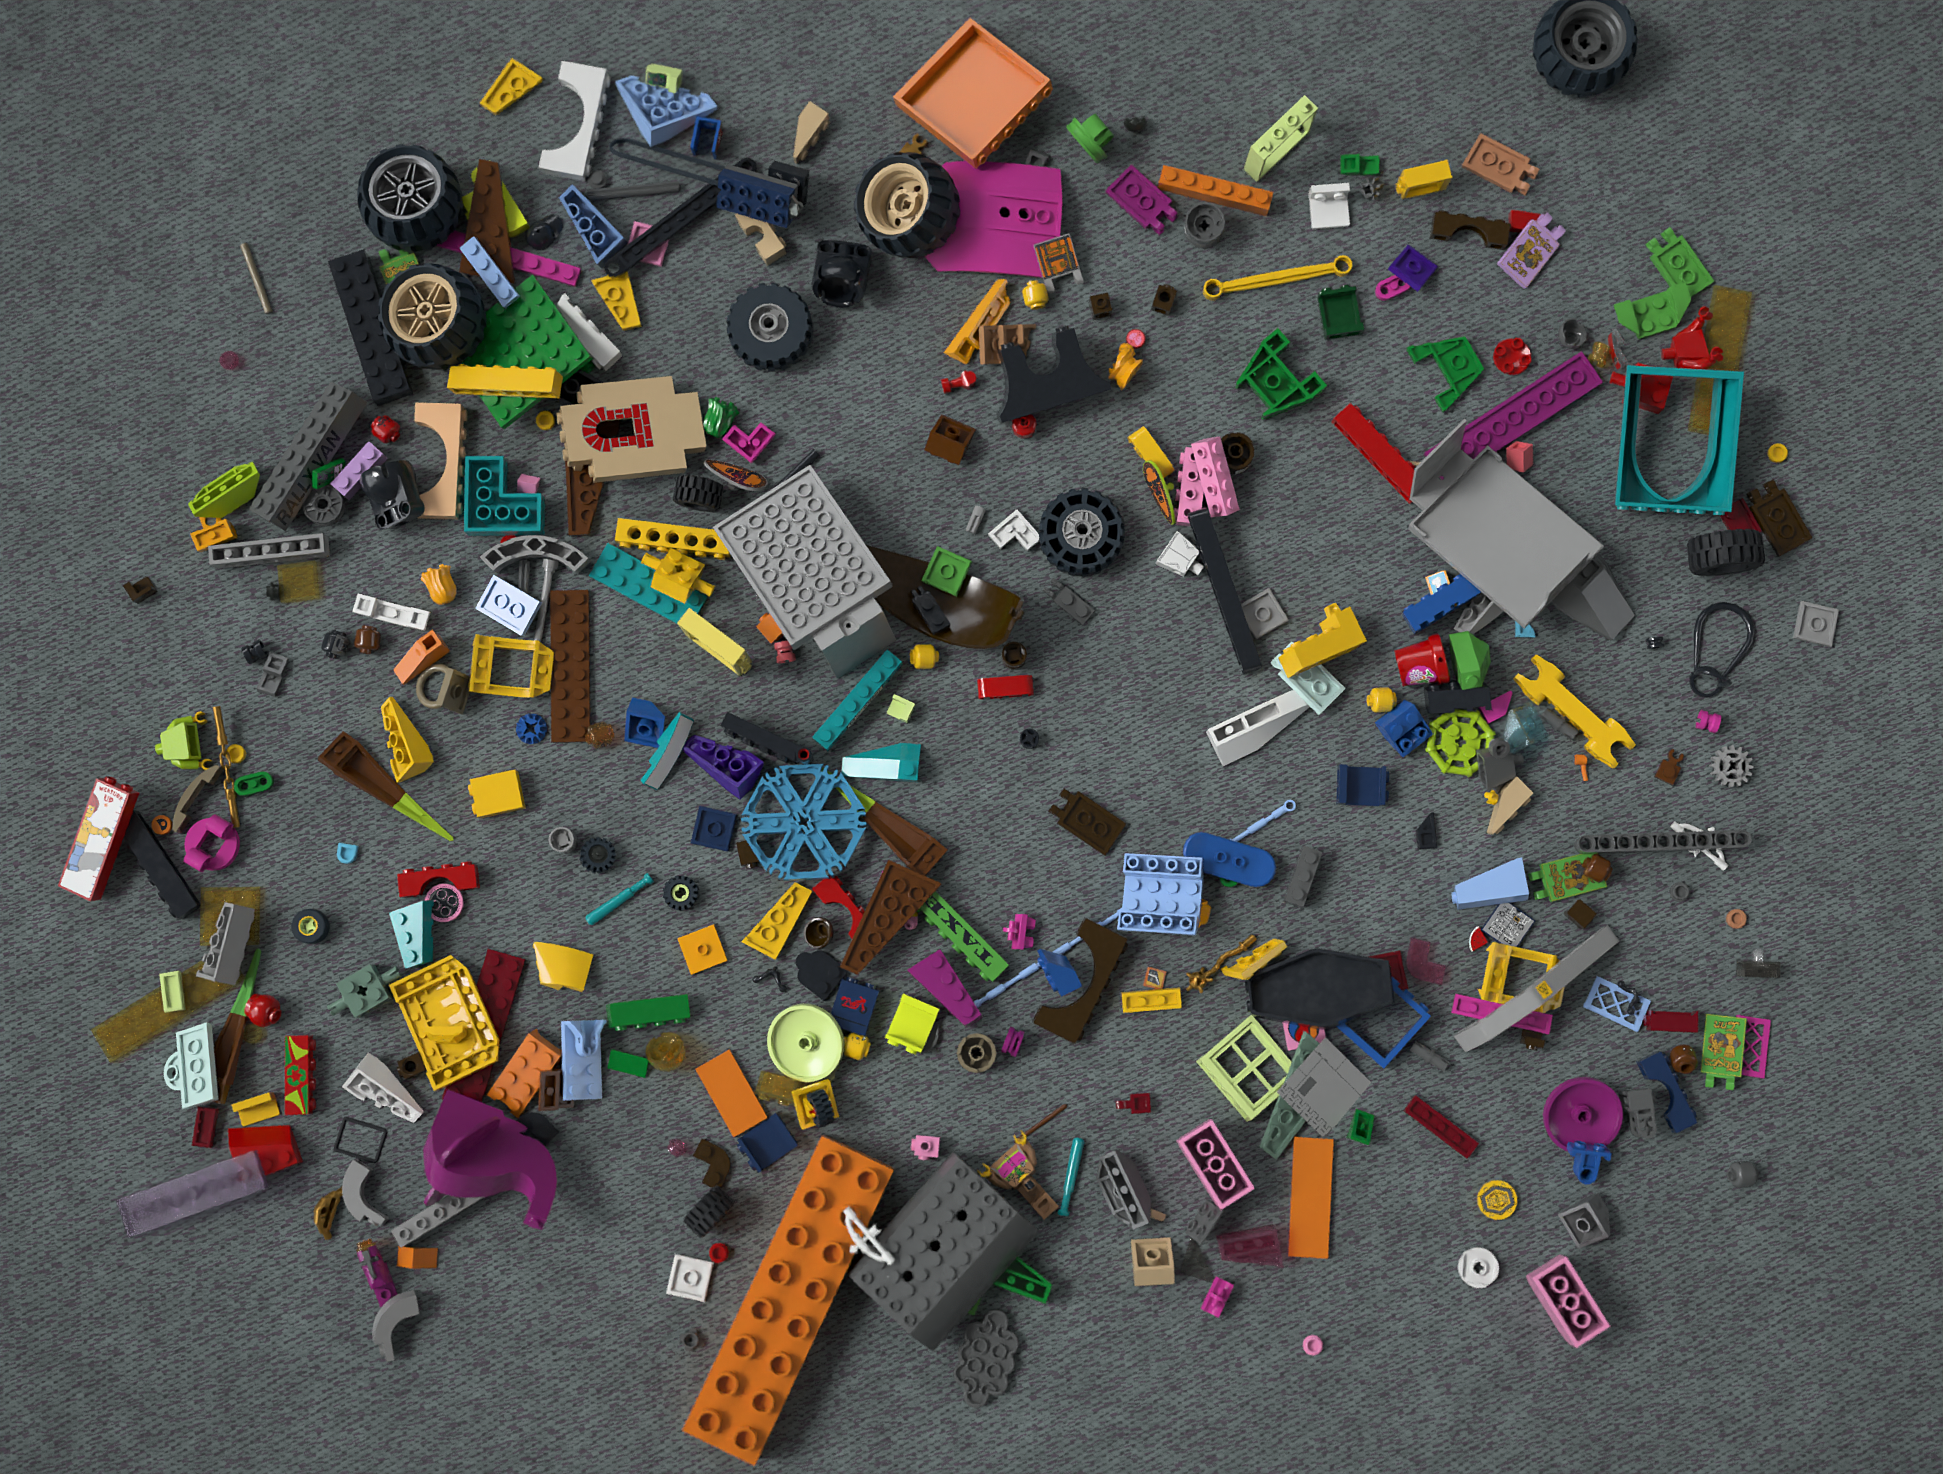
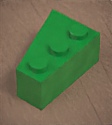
M1019 1257L1010 1264L993 1284L1042 1304H1046L1052 1287L1050 1282L1029 1267Z

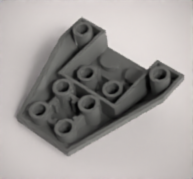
M1599 553L1551 601L1560 612L1610 641L1635 616L1608 563Z

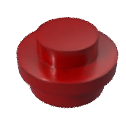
M723 1243L712 1245L709 1250L711 1260L716 1263L724 1262L729 1256L728 1247Z

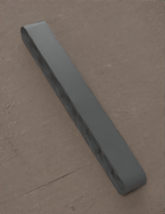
M1746 830L1599 834L1579 837L1574 842V848L1580 854L1731 850L1749 846L1752 842V837ZM1719 835L1725 840L1723 845L1718 843L1717 838ZM1738 835H1741L1744 838L1743 844L1738 843ZM1699 836L1705 839L1704 846L1698 843ZM1660 837L1666 840L1665 847L1659 844ZM1679 837H1683L1685 839V846H1681L1679 844ZM1621 838L1627 841V848H1623L1620 845ZM1640 838H1644L1647 841L1646 848L1640 845ZM1602 839L1608 842L1607 849L1602 848L1600 844ZM1582 840L1588 842L1589 848L1587 850L1582 848Z

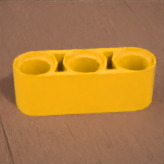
M1144 426L1127 437L1129 443L1132 442L1135 446L1134 449L1140 458L1143 457L1145 461L1151 460L1158 466L1163 478L1175 471L1171 462Z

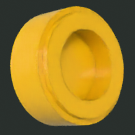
M542 411L536 416V424L541 430H550L555 425V417L549 411Z
M1776 443L1768 449L1767 455L1772 462L1780 463L1787 458L1788 450L1783 444Z
M232 744L226 749L230 754L231 763H241L246 757V751L241 745Z

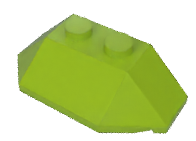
M253 462L230 469L204 486L196 494L195 498L188 503L195 517L223 518L232 513L235 509L254 498L260 473Z

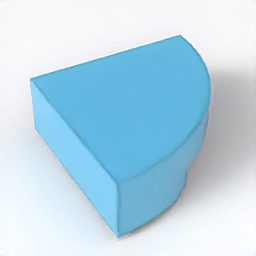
M1515 621V637L1535 638L1534 629L1530 624L1524 629Z

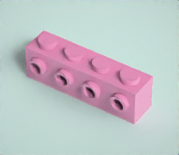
M1220 436L1205 438L1192 443L1191 446L1210 516H1227L1239 511Z
M1186 447L1184 453L1181 452L1179 464H1183L1182 471H1178L1177 482L1181 484L1180 490L1176 489L1175 501H1178V508H1174L1176 525L1191 527L1187 514L1202 509L1204 490L1193 450L1190 447Z

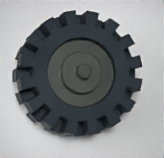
M600 837L591 838L589 841H586L580 851V862H582L583 868L585 867L588 872L592 871L593 874L596 872L601 874L604 871H608L612 867L616 856L615 848L611 845L612 843L606 841V838L600 839Z

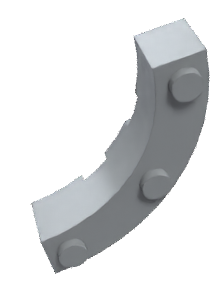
M537 535L512 538L495 545L480 556L496 573L506 566L526 558L540 557L553 559L567 565L577 574L591 562L588 557L572 545L555 538Z

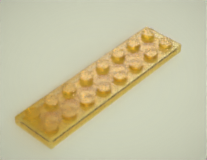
M1718 285L1713 286L1709 312L1713 314V318L1707 320L1704 338L1709 355L1711 350L1717 346L1723 350V353H1721L1723 360L1720 362L1716 360V363L1707 370L1738 371L1752 292ZM1713 378L1696 379L1687 431L1709 435Z
M201 960L181 973L186 1010L164 1013L160 986L92 1028L91 1032L109 1062L113 1063L235 985L215 982L196 976L198 970H202L205 963ZM240 969L236 985L246 979Z

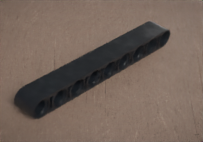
M1206 507L1187 514L1237 661L1242 666V674L1245 675L1262 669L1258 652L1210 514Z

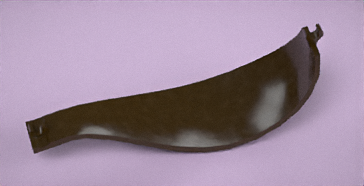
M866 545L893 586L874 598L876 602L893 616L928 637L966 648H993L1007 641L1016 621L1022 620L1025 614L1021 610L1025 599L1005 588L967 574L956 597L921 581L930 562ZM919 586H922L924 591L928 590L951 624L949 628L936 635L932 634L911 601L913 597L910 591L915 589L919 595L917 590Z

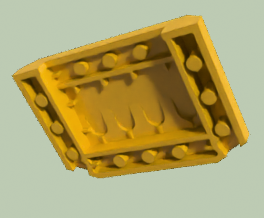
M450 955L389 985L427 1069L426 1074L434 1091H438L498 1062L499 1037L470 970L456 958ZM424 1026L467 1027V1036L457 1044H438L435 1041H430L423 1031Z

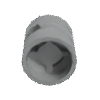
M565 827L555 828L549 835L550 846L559 853H571L577 846L576 834Z

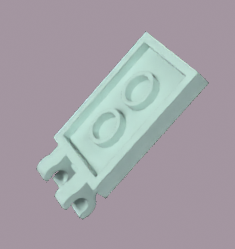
M1278 654L1271 661L1275 668L1281 670L1278 675L1318 715L1345 690L1322 665L1288 678L1278 659L1281 654Z

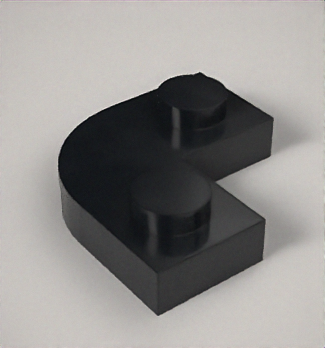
M525 1113L515 1120L527 1127L526 1132L521 1133V1135L529 1136L533 1133L544 1146L560 1132L545 1116L539 1113Z

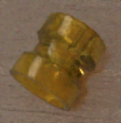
M1594 342L1592 346L1593 351L1588 355L1587 359L1590 364L1596 360V366L1604 368L1607 362L1606 357L1610 355L1612 348L1604 343Z

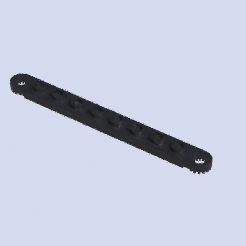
M744 157L735 165H732L741 168L743 164L749 163L752 166L751 171L756 172V163L749 157ZM707 184L617 252L612 258L608 259L604 265L606 275L613 279L623 275L717 203V195L721 189L716 185ZM617 264L619 266L618 272L611 273L608 270L609 266Z

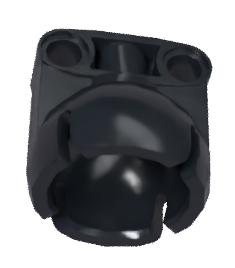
M838 240L820 241L817 245V255L811 282L814 295L817 298L821 297V301L826 305L836 308H848L856 302L859 303L866 292L871 266V248L868 245Z
M408 460L386 463L388 478L383 475L381 466L372 467L360 475L362 490L369 498L375 516V525L379 530L402 527L424 513V503L420 499L416 487V473L413 465Z

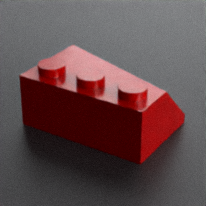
M290 1125L228 1128L229 1150L242 1185L303 1162Z

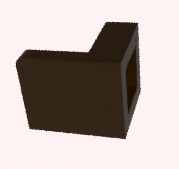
M147 576L135 584L127 582L123 585L131 600L137 604L158 592Z
M1578 899L1569 910L1563 913L1580 929H1584L1597 915L1581 899Z

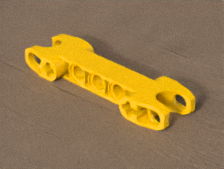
M1534 655L1531 661L1539 669L1538 679L1529 680L1518 673L1513 678L1514 681L1536 705H1540L1544 700L1549 704L1552 703L1555 706V710L1563 717L1566 716L1570 720L1569 722L1577 730L1583 731V735L1589 739L1584 745L1585 750L1595 759L1614 769L1618 763L1611 754L1610 748L1612 744L1619 742L1630 750L1636 745L1625 728L1612 718H1609L1605 723L1600 720L1560 683L1565 678V675L1554 664L1538 655Z

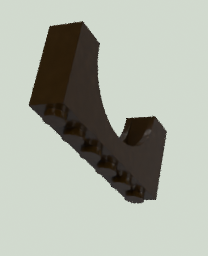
M1085 917L1075 935L1084 940L1093 956L1094 971L1087 990L1075 1002L1064 1007L1052 1008L1040 1004L1032 1020V1023L1073 1044L1081 1041L1085 1033L1082 1029L1085 1023H1090L1093 1017L1091 1011L1094 1005H1099L1102 999L1100 993L1103 988L1107 989L1111 981L1109 975L1111 971H1116L1120 963L1117 959L1120 953L1124 954L1128 947V943H1126L1127 938Z

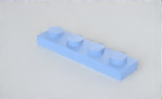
M473 236L460 247V250L504 308H507L520 297L476 237Z

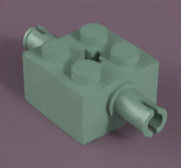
M369 964L341 980L336 985L342 994V998L327 1005L328 1010H331L329 1012L332 1016H335L342 1010L349 1008L354 1018H361L393 999L387 985L402 977L401 972H398L400 970L395 966L381 975L376 965ZM363 988H368L366 991L367 995L362 994Z

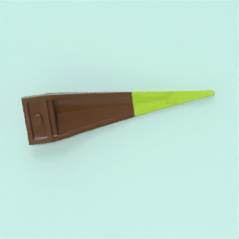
M343 731L318 757V761L332 770L333 774L449 841L454 840L446 830L429 816L390 777L365 748Z
M850 786L865 808L866 816L861 817L907 868L926 876L948 850L929 834ZM836 787V789L851 805V802L849 801L843 790L839 787Z

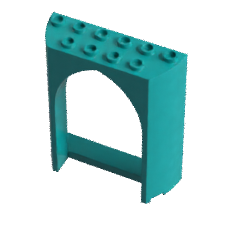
M1626 366L1615 494L1617 509L1628 510L1629 506H1632V510L1648 511V507H1651V511L1667 512V508H1670V512L1686 513V510L1689 509V513L1706 514L1707 510L1713 511V515H1725V512H1731L1744 372ZM1641 376L1713 378L1708 448L1704 465L1695 481L1687 489L1672 498L1665 499L1647 485L1639 471L1636 460L1635 448Z

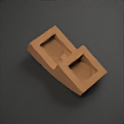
M1031 1176L1037 1183V1186L1031 1192H1028L1022 1185L1017 1190L1045 1220L1059 1206Z

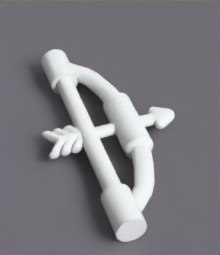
M1675 821L1670 826L1676 832H1685L1684 828L1691 831H1703L1690 824H1678ZM1708 828V831H1715V828ZM1699 836L1702 840L1698 843L1700 845H1703L1705 839L1702 836ZM1701 850L1723 871L1728 867L1722 850H1716L1719 858L1708 850ZM1700 851L1689 852H1693L1694 856L1696 857Z
M850 1206L843 1211L846 1214V1226L853 1241L856 1243L855 1246H851L850 1252L855 1253L860 1248L875 1260L885 1261L889 1265L894 1262V1257L874 1238L881 1232V1230L876 1229V1224L868 1231L856 1217L857 1214ZM851 1220H853L856 1223V1225L866 1235L863 1239L858 1233L854 1231L853 1226L851 1224ZM869 1239L881 1252L882 1256L871 1251L865 1241Z

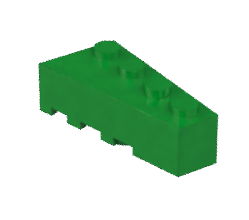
M688 994L606 1005L608 1028H615V1031L627 1030V1026L635 1025V1029L647 1027V1023L661 1026L666 1025V1021L674 1020V1024L685 1023V1019L690 1018Z

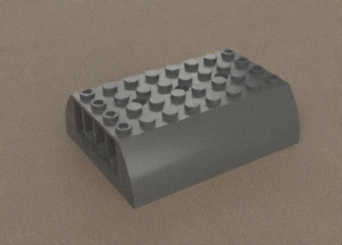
M953 1151L875 1238L886 1251L888 1250L895 1261L889 1265L887 1262L875 1260L863 1252L847 1269V1272L907 1333L922 1345L934 1351L1040 1230ZM965 1210L968 1217L965 1221L960 1222L957 1217L958 1213ZM933 1241H939L941 1244V1248L937 1252L931 1250ZM871 1242L869 1245L870 1250L882 1256L881 1252ZM907 1271H912L914 1274L911 1282L904 1280V1274Z

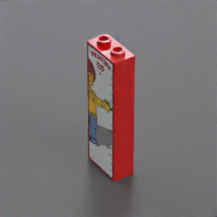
M110 776L96 779L58 887L89 901L101 900L139 796V792L133 790V786L117 783V779Z

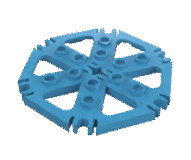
M824 764L779 766L782 770L781 774L778 768L775 767L776 776L770 777L766 773V779L769 782H766L762 776L742 813L743 818H741V821L749 823L747 828H742V832L748 833L742 834L766 872L771 865L770 875L775 870L780 871L778 876L780 880L784 877V873H787L783 879L784 881L829 879L825 871H828V874L833 877L832 868L837 867L840 872L843 871L840 862L846 868L866 828H858V826H866V822L858 820L859 817L866 816L865 808L841 772L837 779L838 770H835L831 775L827 773L828 765L824 767L823 772L821 769ZM793 774H813L816 778L803 802L789 782V777ZM836 787L841 788L851 802L849 810L821 811L832 790ZM771 791L786 813L757 814L755 808L763 793ZM798 814L803 819H809L807 821L809 830L804 825H799L801 821ZM849 830L852 832L853 837L846 851L838 855L822 831ZM786 833L774 857L767 858L757 844L756 838L761 834ZM804 842L819 863L817 871L795 872L792 869V865Z

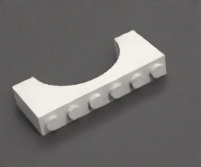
M562 61L558 79L561 85L571 88L582 99L584 104V120L580 131L570 143L559 149L542 150L539 169L543 174L586 181V176H589L591 173L590 158L593 159L595 155L594 140L597 141L599 136L597 126L598 123L602 122L603 118L601 108L602 105L606 104L607 95L605 94L606 87L609 88L611 78L608 76L606 69Z

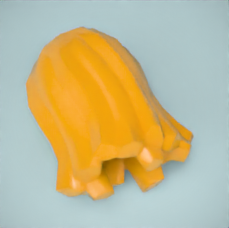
M441 564L439 569H432L430 567L427 569V572L421 574V581L425 583L430 597L438 605L452 602L457 593L455 583L450 574L451 566Z

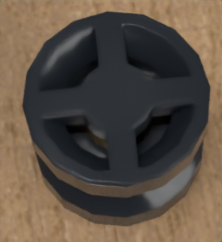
M1025 729L1020 735L1021 745L1026 749H1032L1037 746L1039 735L1036 730Z

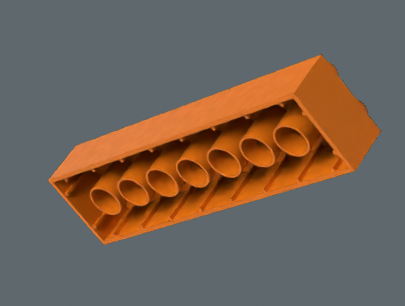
M825 1134L821 1136L682 1431L755 1466L855 1253L850 1252V1249L856 1243L853 1241L846 1226V1214L843 1211L850 1206L857 1214L856 1217L867 1228L894 1172V1167ZM851 1220L854 1231L863 1238V1231Z

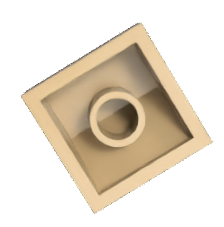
M1171 1239L1131 1240L1134 1285L1174 1284Z

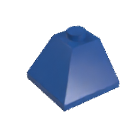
M637 698L631 699L626 712L624 741L659 748L657 740L664 732L665 716L651 701Z

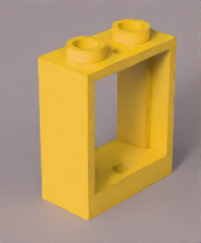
M1448 160L1404 169L1398 183H1396L1397 193L1401 194L1402 199L1446 190L1452 179Z

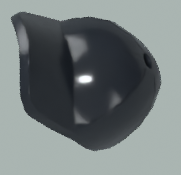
M550 214L534 222L526 232L527 243L537 251L545 250L552 245L563 229L560 218L557 215Z

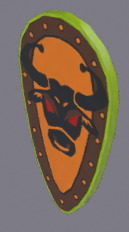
M1147 460L1143 464L1144 478L1160 511L1166 520L1173 525L1175 524V514L1169 491L1174 489L1173 483L1166 484L1158 466L1153 461Z

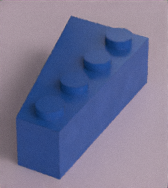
M1459 574L1453 578L1454 582L1449 585L1447 583L1441 585L1434 594L1431 595L1429 593L1422 597L1419 603L1411 604L1403 609L1402 616L1415 635L1480 595L1481 591Z

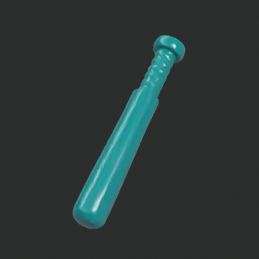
M646 873L642 880L630 888H626L586 915V921L589 925H594L634 896L635 892L647 884H653L654 880L649 873Z
M1075 1137L1072 1141L1063 1188L1064 1196L1061 1208L1057 1212V1214L1062 1216H1069V1202L1071 1193L1074 1190L1084 1147V1140L1082 1138Z

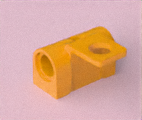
M199 517L203 529L190 533L197 551L201 553L207 551L208 546L221 545L237 538V533L232 523L227 519L221 520L220 518H216L214 525L208 526L205 522L206 517Z

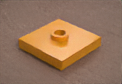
M714 924L677 938L691 975L728 961Z

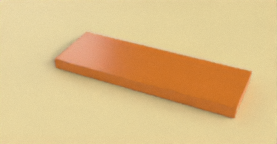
M1293 1138L1288 1256L1328 1259L1334 1139Z

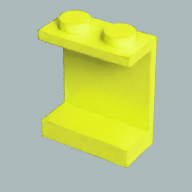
M903 994L885 1038L889 1039L887 1043L896 1047L899 1044L906 1046L905 1051L916 1055L917 1051L922 1053L940 1009Z

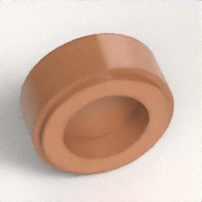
M1733 909L1727 913L1726 922L1731 928H1742L1746 924L1747 917L1742 910Z

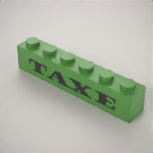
M936 891L918 909V913L922 911L926 915L924 919L931 926L935 924L940 929L938 933L945 940L949 938L954 943L952 947L959 954L963 952L967 956L965 960L971 967L977 966L981 970L979 975L986 982L989 979L993 982L1009 966Z

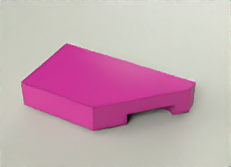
M1512 691L1491 700L1492 710L1479 707L1487 724L1506 715Z

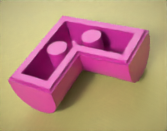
M762 422L750 436H747L738 427L733 425L722 440L752 464L776 434Z

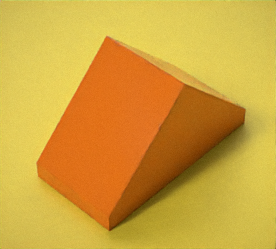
M398 1246L397 1266L411 1269L436 1268L438 1248L410 1246L401 1248Z

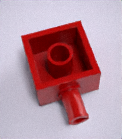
M1636 363L1634 366H1647V365H1644V364H1641V363ZM1613 371L1609 383L1625 387L1626 375ZM1642 375L1639 409L1659 414L1665 407L1673 376Z

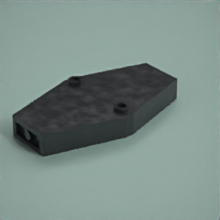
M1320 948L1308 950L1253 973V976L1248 981H1245L1246 993H1249L1250 999L1247 1001V1011L1251 1012L1253 1017L1320 1030L1331 1029L1395 1003L1391 965L1388 960Z

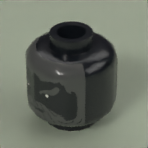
M331 630V632L325 634L321 649L326 652V657L337 659V656L342 657L346 654L349 645V639L346 637L347 634L336 630Z

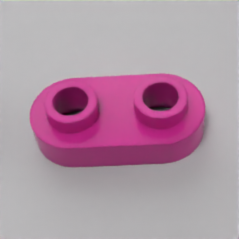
M1393 275L1377 284L1375 295L1378 299L1387 301L1408 291L1410 286L1407 283L1404 286H1400L1398 281L1403 280ZM1381 289H1387L1388 293L1383 294Z

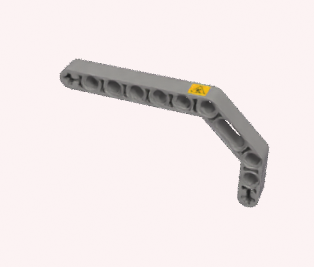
M1605 925L1527 989L1486 1017L1460 1030L1454 1035V1038L1465 1052L1491 1040L1544 1004L1618 943L1619 939L1610 927Z

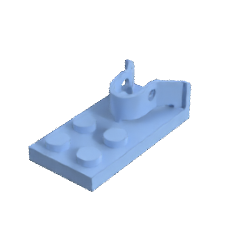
M606 1020L561 1021L563 1100L602 1099L601 1031L604 1024H607Z

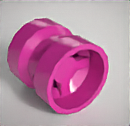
M1701 710L1698 714V718L1701 721L1700 723L1696 722V728L1701 730L1708 729L1709 732L1716 733L1721 723V715L1716 713L1712 715L1707 711Z

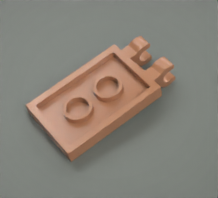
M1481 133L1462 164L1463 168L1512 193L1516 189L1525 196L1530 187V184L1522 181L1525 174L1535 180L1540 170L1528 164L1530 158Z

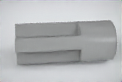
M975 506L965 531L972 534L976 533L986 511L984 508Z

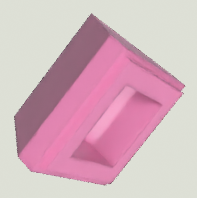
M521 474L517 480V493H537L540 478Z

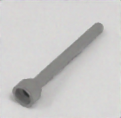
M543 559L542 567L544 568L545 576L540 601L542 604L539 608L534 641L539 640L542 642L552 575L558 569V561Z

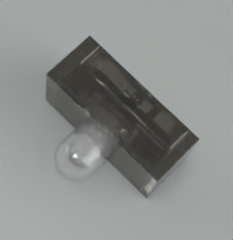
M1756 948L1752 952V961H1736V977L1780 978L1781 962H1764V951Z

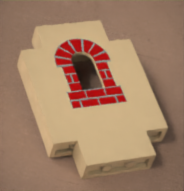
M672 376L581 385L579 392H577V401L581 404L561 406L560 411L557 413V422L562 426L560 441L561 443L564 442L565 449L562 450L563 460L567 461L568 467L573 466L574 471H580L583 465L591 464L588 466L589 476L593 477L594 483L685 473L687 468L685 454L700 453L706 449L698 393L675 394ZM632 418L635 436L604 439L597 434L596 426L603 421Z

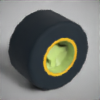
M304 909L293 918L291 929L294 937L300 942L316 944L326 938L329 933L330 924L327 916L321 911Z

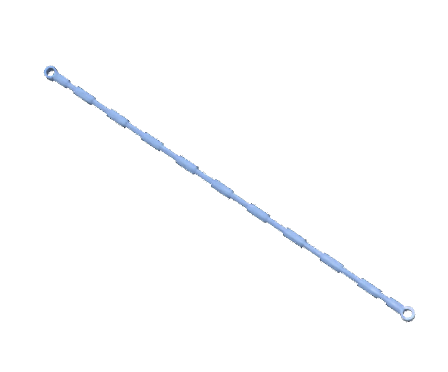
M1287 800L1283 806L1273 811L1270 816L1265 819L1262 818L1248 827L1246 831L1229 840L1238 842L1247 835L1255 833L1266 826L1272 819H1277L1286 812L1293 811L1296 807L1295 802ZM1288 802H1291L1293 804L1292 809H1288L1286 807V804ZM1117 910V913L1113 914L1112 916H1110L1102 922H1098L1097 924L1104 927L1108 923L1112 922L1113 920L1119 917V910ZM1077 937L1052 952L1062 955L1083 939ZM1039 962L1033 963L1019 972V975L1005 984H1000L992 989L983 998L975 1000L974 1004L976 1007L979 1008L982 1003L998 996L1018 980L1024 979L1039 970V967H1041Z

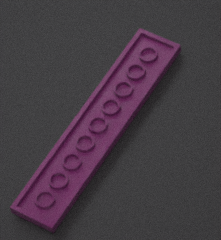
M1581 351L1466 425L1461 450L1473 460L1487 446L1497 452L1601 385L1603 381ZM1439 444L1426 451L1424 456L1427 457Z

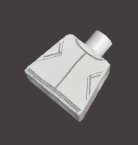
M1178 531L1156 561L1158 566L1183 577L1188 570L1199 575L1204 568V565L1195 560L1200 553L1199 550Z

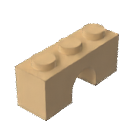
M735 214L737 222L747 236L753 232L764 234L763 239L755 244L767 266L786 254L784 248L786 244L781 236L777 238L775 235L776 229L773 224Z

